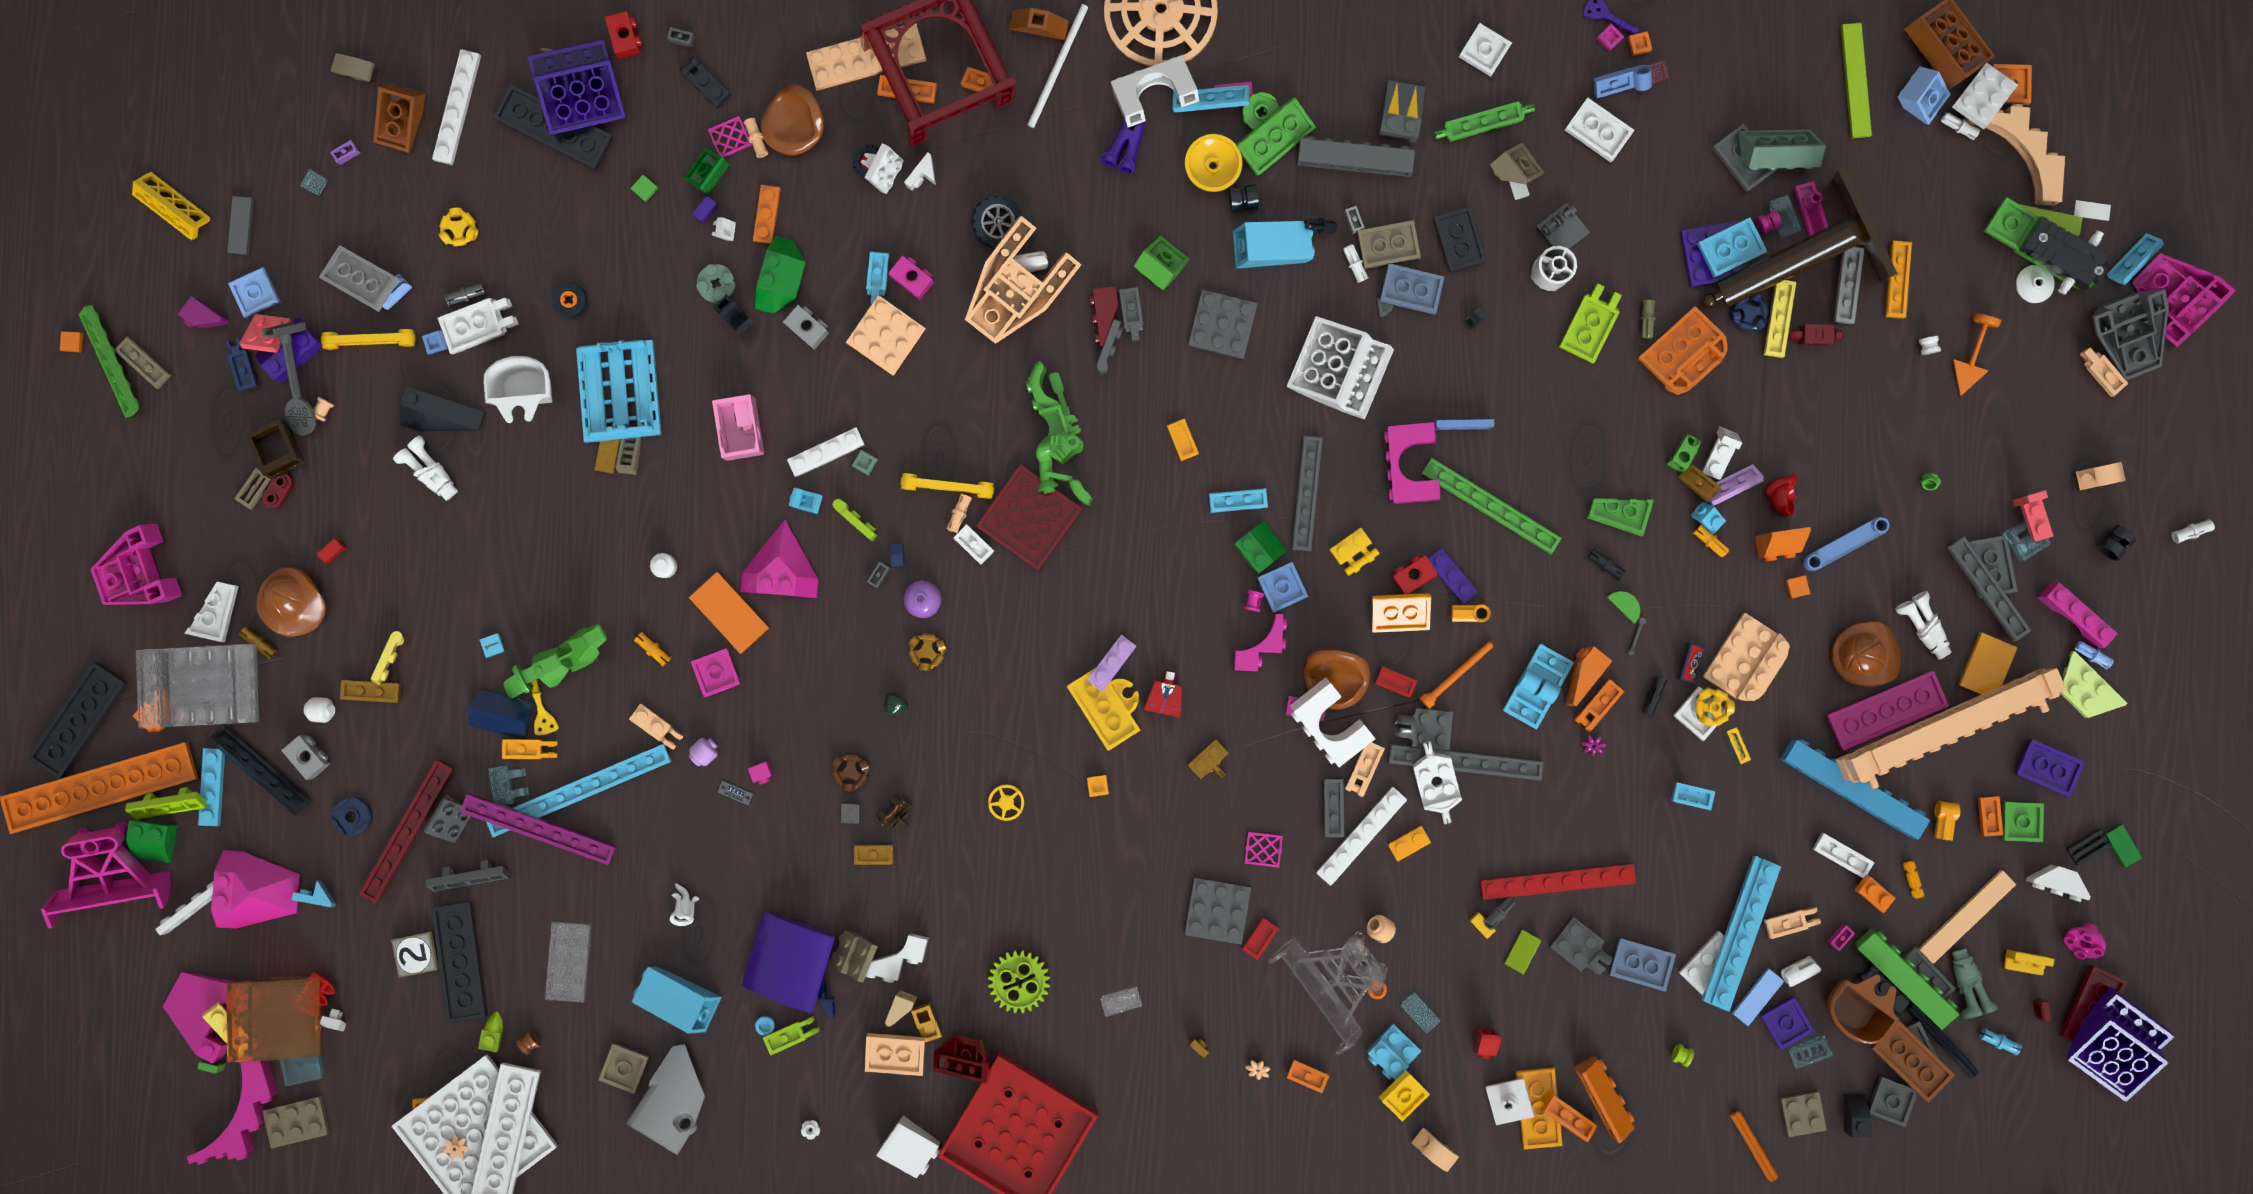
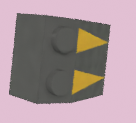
M1388 80L1378 137L1416 143L1422 120L1425 95L1424 86Z

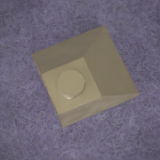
M1523 142L1505 151L1490 164L1494 174L1500 180L1525 185L1545 173Z

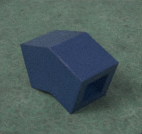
M902 543L890 544L891 567L904 566V548Z

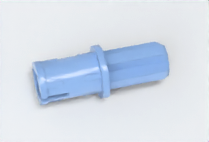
M2079 641L2075 646L2076 651L2088 657L2090 662H2095L2104 669L2110 668L2114 662L2112 658L2100 652L2099 648L2094 649L2082 641Z

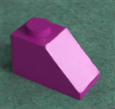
M193 296L189 298L177 314L183 318L182 322L190 328L195 326L202 329L227 325L230 322L200 299Z

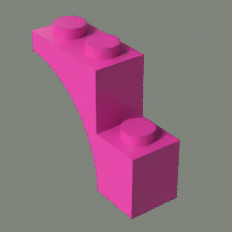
M1283 614L1274 615L1272 628L1262 642L1253 648L1235 651L1234 670L1258 671V667H1262V656H1259V652L1282 653V649L1286 648V638H1283V630H1286L1287 619H1283Z

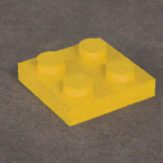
M1406 1070L1379 1096V1099L1403 1122L1430 1094Z

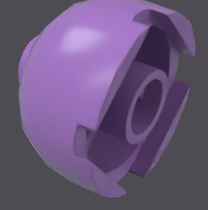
M920 580L908 586L904 593L903 601L905 608L911 615L918 618H928L939 610L942 596L936 585L930 581Z

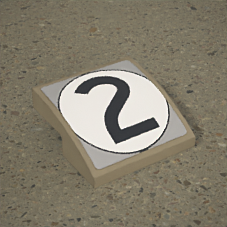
M432 931L391 940L399 978L439 969Z

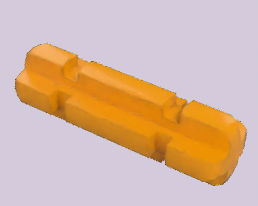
M1904 862L1903 866L1904 870L1907 871L1906 876L1909 886L1912 888L1913 898L1924 897L1923 889L1920 888L1922 885L1918 872L1915 871V862Z

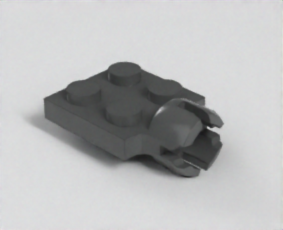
M1414 708L1412 715L1397 716L1395 723L1404 724L1405 728L1395 727V734L1398 737L1410 739V746L1424 748L1423 743L1431 741L1432 749L1449 750L1453 712Z
M1574 917L1550 946L1552 950L1581 972L1587 967L1596 974H1602L1606 968L1599 964L1598 961L1601 960L1608 966L1612 961V957L1602 949L1605 941Z

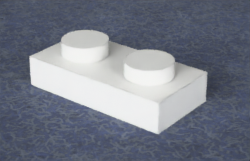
M967 524L954 537L981 565L994 552Z

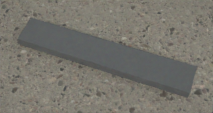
M1303 436L1292 550L1311 552L1323 437Z
M1965 536L1960 537L1946 547L2013 642L2018 641L2032 631Z

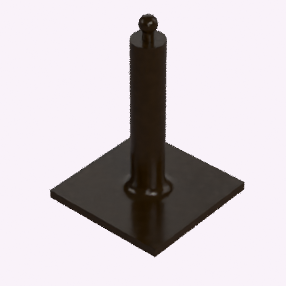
M1846 166L1836 171L1831 182L1846 210L1847 218L1716 281L1720 291L1705 294L1702 298L1703 305L1706 308H1713L1717 302L1724 299L1728 307L1860 244L1863 245L1881 283L1898 274Z

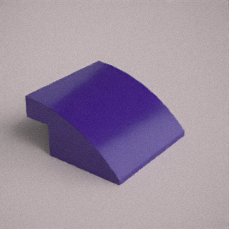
M604 39L528 56L550 135L626 118Z
M764 911L742 986L778 1003L812 1013L835 938L807 922L787 919L777 913Z
M2110 987L2092 1007L2090 1013H2088L2084 1022L2079 1027L2069 1049L2067 1059L2127 1102L2169 1063L2161 1049L2174 1038V1035L2169 1028L2113 987Z

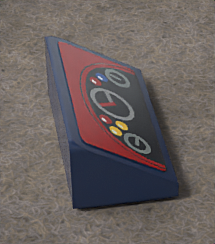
M1687 643L1677 680L1696 685L1707 648Z

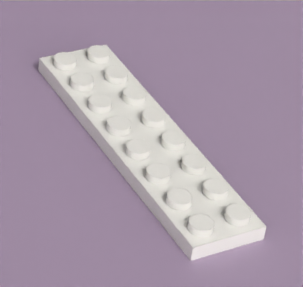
M508 1063L500 1065L471 1194H513L541 1073L540 1070Z

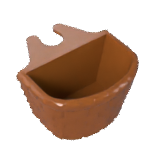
M1873 975L1857 984L1851 983L1846 979H1840L1826 999L1827 1010L1837 1028L1847 1037L1862 1044L1882 1042L1891 1032L1897 1021H1899V1018L1896 1017L1893 1011L1896 988L1893 986L1889 987L1883 996H1878L1874 992L1875 985L1881 979L1879 975Z

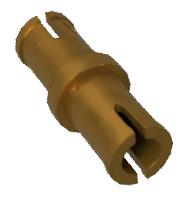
M248 626L244 627L241 630L242 632L239 633V636L252 645L251 648L257 649L269 660L278 652L277 649L265 641L263 636L257 635Z

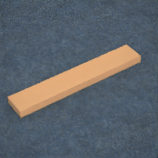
M2000 870L1918 949L1934 964L2016 884L2003 870Z

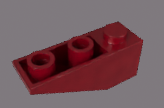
M1116 286L1093 289V295H1090L1091 306H1095L1096 313L1092 314L1093 324L1098 326L1095 340L1096 344H1100V349L1104 347L1118 310Z

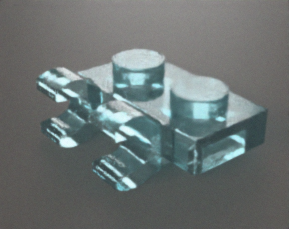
M509 765L488 769L493 802L501 805L515 803L514 797L529 795L528 787L513 790L511 779L526 776L525 768L510 771Z

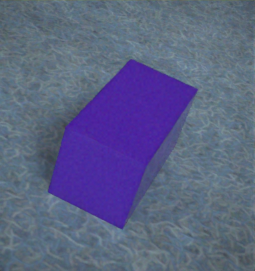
M706 196L692 215L704 224L718 207V204Z

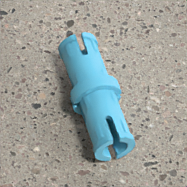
M1987 1028L1981 1030V1033L1986 1034L1979 1035L1981 1040L1993 1044L1995 1048L2007 1050L2014 1055L2020 1053V1050L2015 1049L2022 1048L2020 1043L2008 1039L2003 1034H1996Z

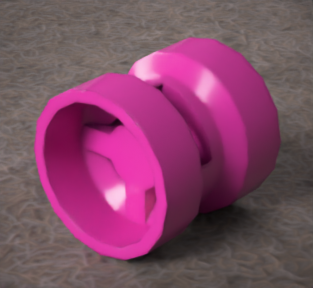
M1776 210L1769 212L1766 216L1761 215L1755 219L1757 229L1762 235L1769 233L1772 229L1782 228L1781 217Z

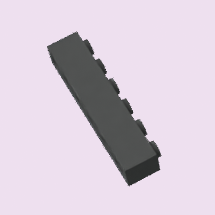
M1306 136L1304 139L1301 138L1299 142L1297 166L1411 177L1413 173L1415 150H1410V147L1407 146L1391 148V145L1388 144L1372 146V143L1368 142L1353 144V141L1334 142L1335 140L1325 138L1322 141L1315 140V137Z

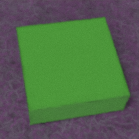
M642 175L630 189L647 202L657 191L658 187Z
M202 1060L198 1064V1069L216 1074L225 1069L226 1063L218 1061L212 1064Z

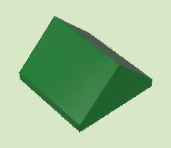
M704 148L683 179L708 196L729 164L722 156Z

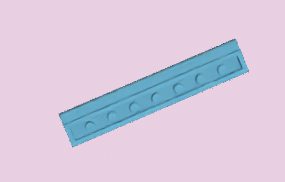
M1757 856L1752 857L1701 1001L1725 1011H1730L1781 866Z

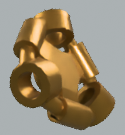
M923 633V635H915L908 643L909 657L912 664L918 667V670L931 671L934 667H938L945 658L944 654L947 650L943 638L940 639L935 634ZM923 640L922 648L918 651L914 648ZM936 641L940 653H935L933 650V642ZM929 658L932 663H920V659Z

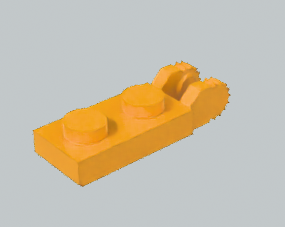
M502 739V759L557 758V753H542V746L554 747L557 746V741Z

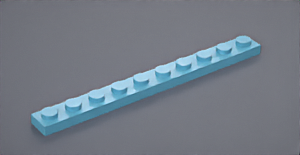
M662 744L512 809L540 818L670 763L672 760L666 745ZM486 822L492 837L510 831Z

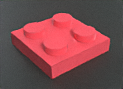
M255 314L239 344L243 349L277 353L282 345L280 344L279 337H263L261 329L292 321L290 318Z

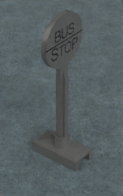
M289 322L263 328L261 331L263 337H279L280 344L283 345L292 392V399L289 400L285 407V418L292 431L304 436L314 431L316 416L311 405L301 398L291 345L293 342L291 334L307 329L305 322L296 324Z

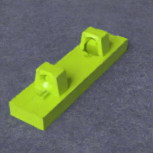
M188 787L180 788L178 795L158 798L153 793L145 794L143 801L127 803L125 811L135 819L203 809L206 808L207 800L202 798L198 792H192Z

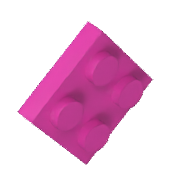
M728 648L691 661L704 698L741 684Z

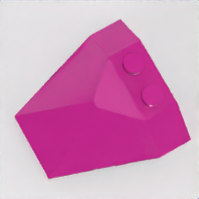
M2160 253L2132 281L2137 292L2165 289L2169 306L2165 337L2176 347L2193 334L2236 291L2222 277L2163 253Z
M223 850L214 871L211 912L216 927L237 929L298 913L299 901L291 899L293 892L300 891L301 874L267 862V860L250 855V853L245 851Z

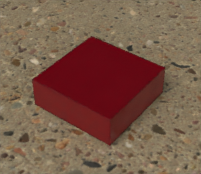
M2035 999L2033 1002L2036 1018L2044 1022L2052 1021L2049 1002L2043 999Z

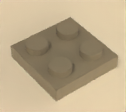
M613 1043L599 1081L635 1094L650 1056Z
M1818 1091L1779 1098L1787 1137L1827 1131L1820 1093Z

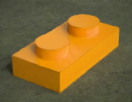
M1420 825L1387 845L1398 862L1431 842Z

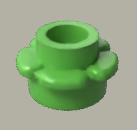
M1934 473L1922 476L1921 484L1926 490H1935L1941 483L1938 475Z

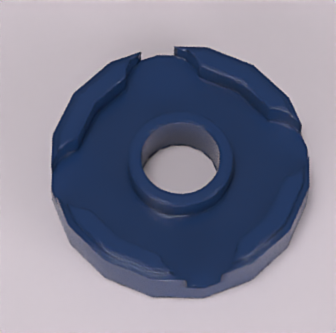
M357 797L345 798L339 801L333 810L332 822L335 828L344 835H359L368 829L372 821V810L369 804ZM350 811H353L356 814V820L354 822H351L348 819V813Z

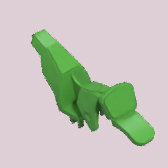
M596 623L589 628L583 627L571 635L559 648H551L537 653L532 658V666L527 669H523L519 665L513 666L512 671L514 675L503 683L507 695L510 698H515L523 692L528 693L532 691L534 687L532 681L538 678L548 687H555L565 677L569 668L574 672L599 660L597 656L600 653L597 648L607 639L600 624Z

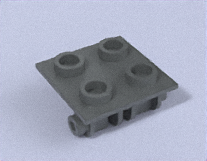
M1565 203L1537 225L1538 229L1552 246H1562L1570 249L1590 233L1575 214L1577 210L1573 205L1569 206Z

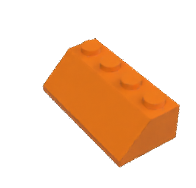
M1593 1056L1574 1066L1610 1136L1618 1143H1621L1635 1129L1632 1124L1634 1118L1629 1111H1625L1623 1107L1625 1101L1620 1093L1616 1094L1614 1090L1616 1085L1611 1076L1607 1077L1605 1073L1607 1068L1602 1059L1598 1060Z

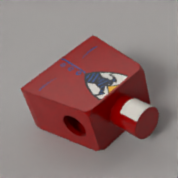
M1165 671L1163 682H1154L1144 710L1180 717L1182 686L1174 685L1176 673Z

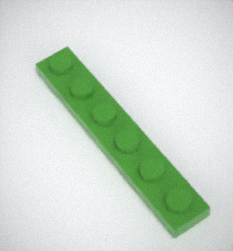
M92 305L85 306L79 313V317L125 418L131 417L139 409L138 401L131 392L130 383L124 377L123 368L115 357L114 348L109 344L107 332L99 322L98 313L94 311Z

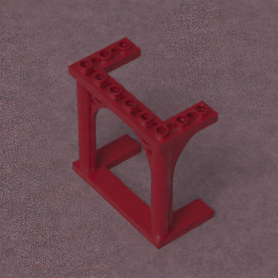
M915 0L913 3L900 5L897 10L892 12L885 11L876 19H867L860 25L861 47L864 52L871 49L875 54L908 122L907 142L910 147L928 140L929 127L993 100L996 109L1014 100L1017 83L1014 77H1009L972 0ZM946 3L950 14H946L943 10ZM937 7H939L940 11L936 13L932 11V9L935 10ZM958 11H961V13H959V15H960L962 18H960V19H958V18L955 17V16L957 15ZM929 18L947 19L958 24L968 33L994 85L924 115L901 69L898 49L902 37L914 24ZM902 22H904V23H905V26H904V27H901V28H900V27L897 25V24H902ZM893 28L898 32V36L895 38L889 37L885 34V30ZM890 43L895 44L892 49H890Z

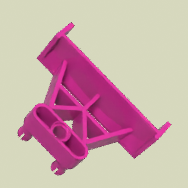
M124 821L118 822L114 828L92 832L87 828H83V830L81 828L61 848L62 855L71 859L68 889L56 890L41 908V912L47 927L50 929L55 926L59 913L153 896H155L159 908H165L171 888L170 871L150 874L121 844L125 838L124 834L128 831V823ZM109 853L105 863L93 856ZM113 858H115L118 861L111 863ZM128 871L133 876L114 880L112 874ZM99 877L101 882L79 886V880Z

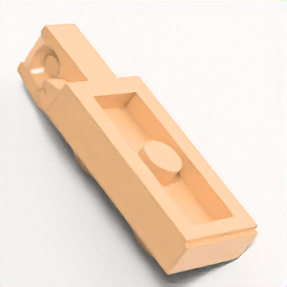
M2091 348L2084 349L2080 353L2085 361L2086 369L2110 397L2115 396L2128 384L2105 355H2101L2099 352L2095 354Z

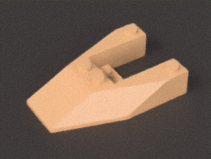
M1022 216L1016 219L985 261L965 318L967 322L995 344L1044 312L1081 266L1078 261L1064 252L1043 280L1040 281L1013 259L1036 229Z

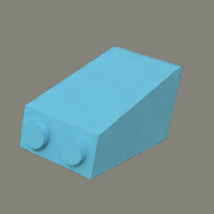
M1304 221L1245 222L1232 231L1236 268L1307 263L1313 259L1315 253L1311 239L1313 230L1305 229Z
M654 966L648 967L643 972L642 981L634 991L632 1003L689 1034L706 1032L722 997Z

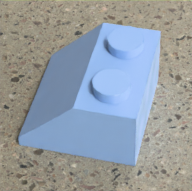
M1919 66L1907 85L1901 90L1898 99L1905 110L1929 125L1951 94L1939 71Z

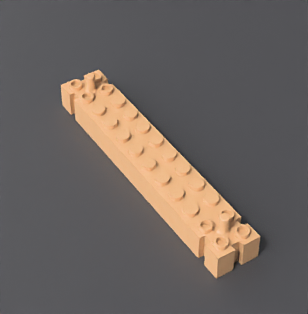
M2057 668L2037 669L2024 675V677L2010 681L1996 689L1974 697L1835 760L1844 781H1852L1853 783L1859 781L1866 783L1869 781L1871 788L1876 789L1879 787L1875 774H1878V776L1890 772L1889 769L1894 766L1899 768L1906 765L1907 760L1920 759L1924 757L1923 753L1938 751L1943 744L1950 745L1958 742L1957 738L1961 736L1968 737L1974 735L1975 730L1979 728L1981 730L1993 726L1992 723L1995 721H2005L2009 719L2010 714L2023 713L2028 706L2035 707L2039 705L2042 713L2048 712L2049 707L2045 699L2059 697L2060 692L2066 690V687Z

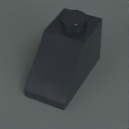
M1844 1094L1845 1133L1851 1137H1872V1118L1865 1094Z

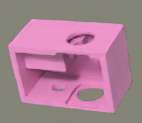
M749 394L713 400L712 404L721 458L729 461L764 455L756 399Z

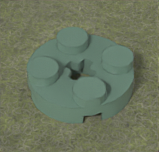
M709 264L699 273L697 290L704 299L711 303H717L726 294L730 298L733 296L736 282L732 272L727 267L719 264ZM720 279L719 283L721 284V286H717L715 289L712 288V281Z

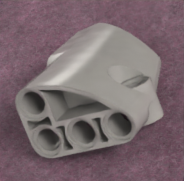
M685 1044L672 1046L650 1080L649 1089L627 1121L630 1127L678 1155L688 1137L696 1131V1121L705 1099V1094ZM685 1121H690V1127L687 1129H683V1123Z

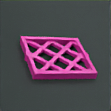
M739 116L708 129L713 145L718 154L723 158L752 145L748 140L747 130L744 128ZM737 122L741 124L742 130L735 128ZM725 127L731 129L730 135L723 134ZM734 131L740 132L738 139L732 137ZM713 133L719 134L717 141L714 140ZM743 134L746 135L747 142L741 140ZM722 136L728 138L726 144L720 142ZM731 139L737 141L735 147L729 146ZM739 142L745 144L741 147H738ZM718 145L724 146L722 153L719 151ZM727 148L732 149L731 151L725 153Z
M1248 832L1244 863L1279 868L1283 836ZM1254 835L1263 836V837H1261L1259 840H1257ZM1250 837H1252L1256 841L1251 846L1249 845ZM1268 837H1275V839L1271 842ZM1265 838L1269 844L1263 848L1259 842ZM1277 840L1280 841L1278 849L1273 845ZM1258 844L1262 850L1256 854L1252 848ZM1270 846L1275 850L1271 855L1266 851ZM1249 850L1254 854L1250 859L1247 858ZM1264 851L1267 858L1262 861L1258 855ZM1277 853L1278 861L1275 863L1271 857ZM1254 858H1257V859L1259 860V862H1251V861H1252ZM1270 859L1273 864H1267L1265 862Z

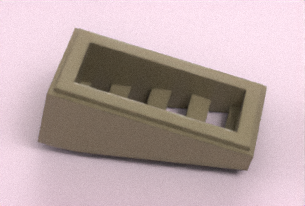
M641 437L620 440L615 466L619 473L637 474ZM626 440L635 441V444L626 443ZM625 448H632L634 451H627ZM624 456H632V459L624 458Z

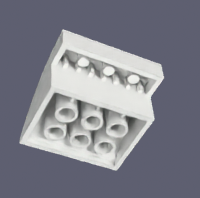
M1316 316L1287 387L1315 401L1365 420L1394 349L1388 344L1373 340L1366 332Z

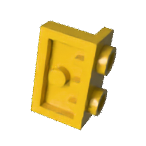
M2006 950L2005 969L2043 975L2046 966L2053 967L2054 965L2053 958Z

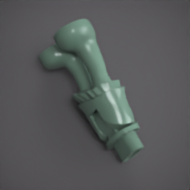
M1967 948L1953 951L1954 960L1952 963L1955 964L1953 966L1957 988H1960V994H1964L1967 1008L1961 1013L1962 1018H1974L1983 1015V1013L1996 1011L1998 1006L1989 999L1982 985V974L1973 957L1969 956ZM1973 987L1976 990L1977 996L1980 1001V1005H1978L1976 998L1974 996L1972 990Z

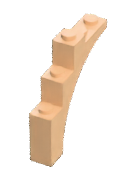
M2013 104L2004 111L1999 110L1986 128L2005 138L2017 149L2026 162L2035 189V204L2054 206L2062 202L2065 156H2058V153H2046L2048 132H2042L2038 128L2029 129L2030 108L2023 107L2021 104ZM1965 117L1967 123L1976 125L1971 120Z

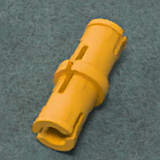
M643 632L638 636L644 642L638 637L635 638L634 642L647 651L646 654L652 656L662 667L667 663L661 657L668 662L670 661L671 657L659 648V644L653 643Z

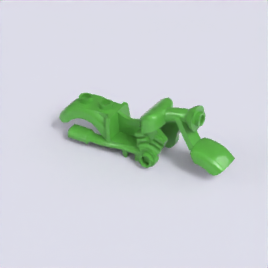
M1038 360L1028 378L1029 381L1026 382L1029 393L1032 392L1035 398L1032 400L1035 411L1038 410L1041 417H1044L1049 425L1048 436L1040 442L1036 449L1041 481L1038 492L1043 491L1044 494L1055 491L1054 488L1058 486V483L1054 482V479L1068 481L1074 495L1081 502L1090 506L1093 499L1085 491L1079 480L1074 479L1072 476L1052 472L1053 459L1064 465L1075 454L1082 452L1084 444L1076 436V434L1081 432V429L1078 425L1072 426L1078 420L1075 415H1070L1069 406L1067 407L1063 395L1064 387L1059 373H1051L1049 379L1054 393L1058 395L1060 404L1044 394L1042 384L1046 375V368Z

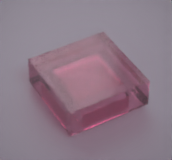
M1664 61L1648 65L1651 67L1652 85L1670 79Z

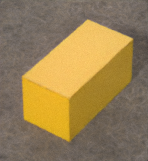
M1477 912L1469 921L1488 939L1496 930L1488 929L1483 923L1485 918Z

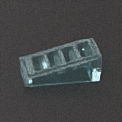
M1825 1035L1788 1050L1795 1069L1833 1057ZM1822 1044L1824 1048L1823 1052L1820 1051L1818 1045ZM1812 1047H1815V1050L1817 1052L1816 1055H1813L1811 1050ZM1807 1049L1809 1058H1806L1803 1050ZM1797 1052L1800 1053L1802 1061L1798 1060L1796 1055Z

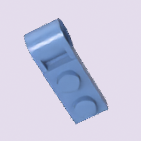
M1639 65L1593 78L1594 95L1596 98H1600L1631 88L1639 91L1648 90L1652 87L1651 67Z

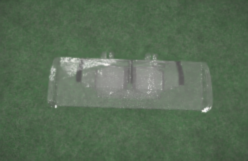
M1356 932L1352 937H1349L1342 948L1307 953L1294 937L1282 946L1268 962L1272 964L1282 957L1342 1039L1343 1043L1335 1051V1054L1338 1056L1355 1046L1362 1034L1363 1029L1352 1014L1367 989L1378 991L1386 980L1388 968L1384 969L1386 965L1376 961L1363 943L1365 936L1361 938L1363 935L1361 932ZM1341 958V959H1340V963H1339V967L1337 966V964L1334 962L1333 959ZM1314 961H1321L1333 979L1327 982L1314 964ZM1347 961L1359 977L1343 975ZM1360 961L1366 962L1368 966H1363ZM1336 985L1340 987L1353 1005L1350 1011L1333 990V987ZM1353 987L1363 989L1360 995Z

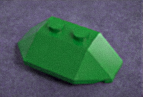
M774 236L770 243L756 288V310L775 314L778 310L796 300L806 262L793 240Z

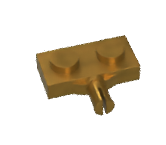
M1215 739L1188 766L1200 779L1212 771L1222 779L1223 776L1220 772L1224 776L1227 773L1219 765L1229 753Z

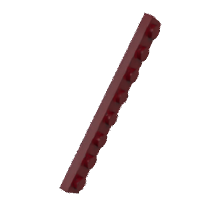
M438 759L435 760L359 893L360 896L374 904L379 902L452 775L453 767Z

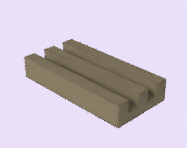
M256 467L234 499L248 509L253 510L272 479L263 476L260 469ZM260 474L261 476L259 477V479L257 480V482L252 486V488L250 489V492L248 493V495H247V496L245 497V499L243 500V499H242L243 496L245 495V493L247 492V490L250 488V486L252 485V483L254 482V480L256 479V477Z

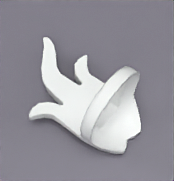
M676 883L675 887L682 894V900L678 893L672 894L676 899V907L670 915V921L674 925L686 926L693 922L694 903L699 898L695 896L690 901L688 891ZM674 916H676L679 919L685 918L686 920H677Z

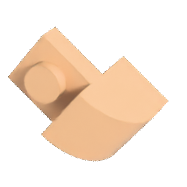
M2122 462L2076 472L2080 490L2126 481Z
M1422 1128L1411 1142L1424 1156L1446 1172L1449 1171L1459 1158L1448 1146L1440 1142L1425 1128Z

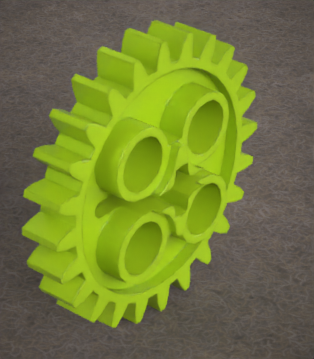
M1014 950L1013 956L1007 952L1006 959L1002 956L999 957L1001 963L994 962L997 969H990V972L994 974V976H988V979L993 981V983L988 984V987L994 988L990 995L996 994L994 1002L1000 1000V1008L1007 1005V1012L1011 1007L1014 1008L1015 1014L1018 1008L1021 1009L1022 1014L1026 1007L1029 1011H1032V1005H1035L1037 1008L1039 1007L1038 1000L1044 1002L1045 999L1042 994L1048 995V991L1044 989L1050 987V984L1045 982L1050 979L1049 975H1045L1048 968L1042 969L1044 961L1038 963L1039 956H1036L1034 959L1031 958L1032 952L1027 956L1024 950H1022L1020 955ZM1026 964L1029 966L1030 971L1025 974L1021 973L1019 966ZM1009 972L1012 975V979L1004 981L1001 974ZM1031 974H1035V977L1024 980L1022 986L1017 983L1007 989H1003V986L1015 983L1016 977L1022 980ZM1029 982H1034L1037 985V989L1029 991L1026 985ZM1017 990L1019 997L1012 999L1009 996V991Z

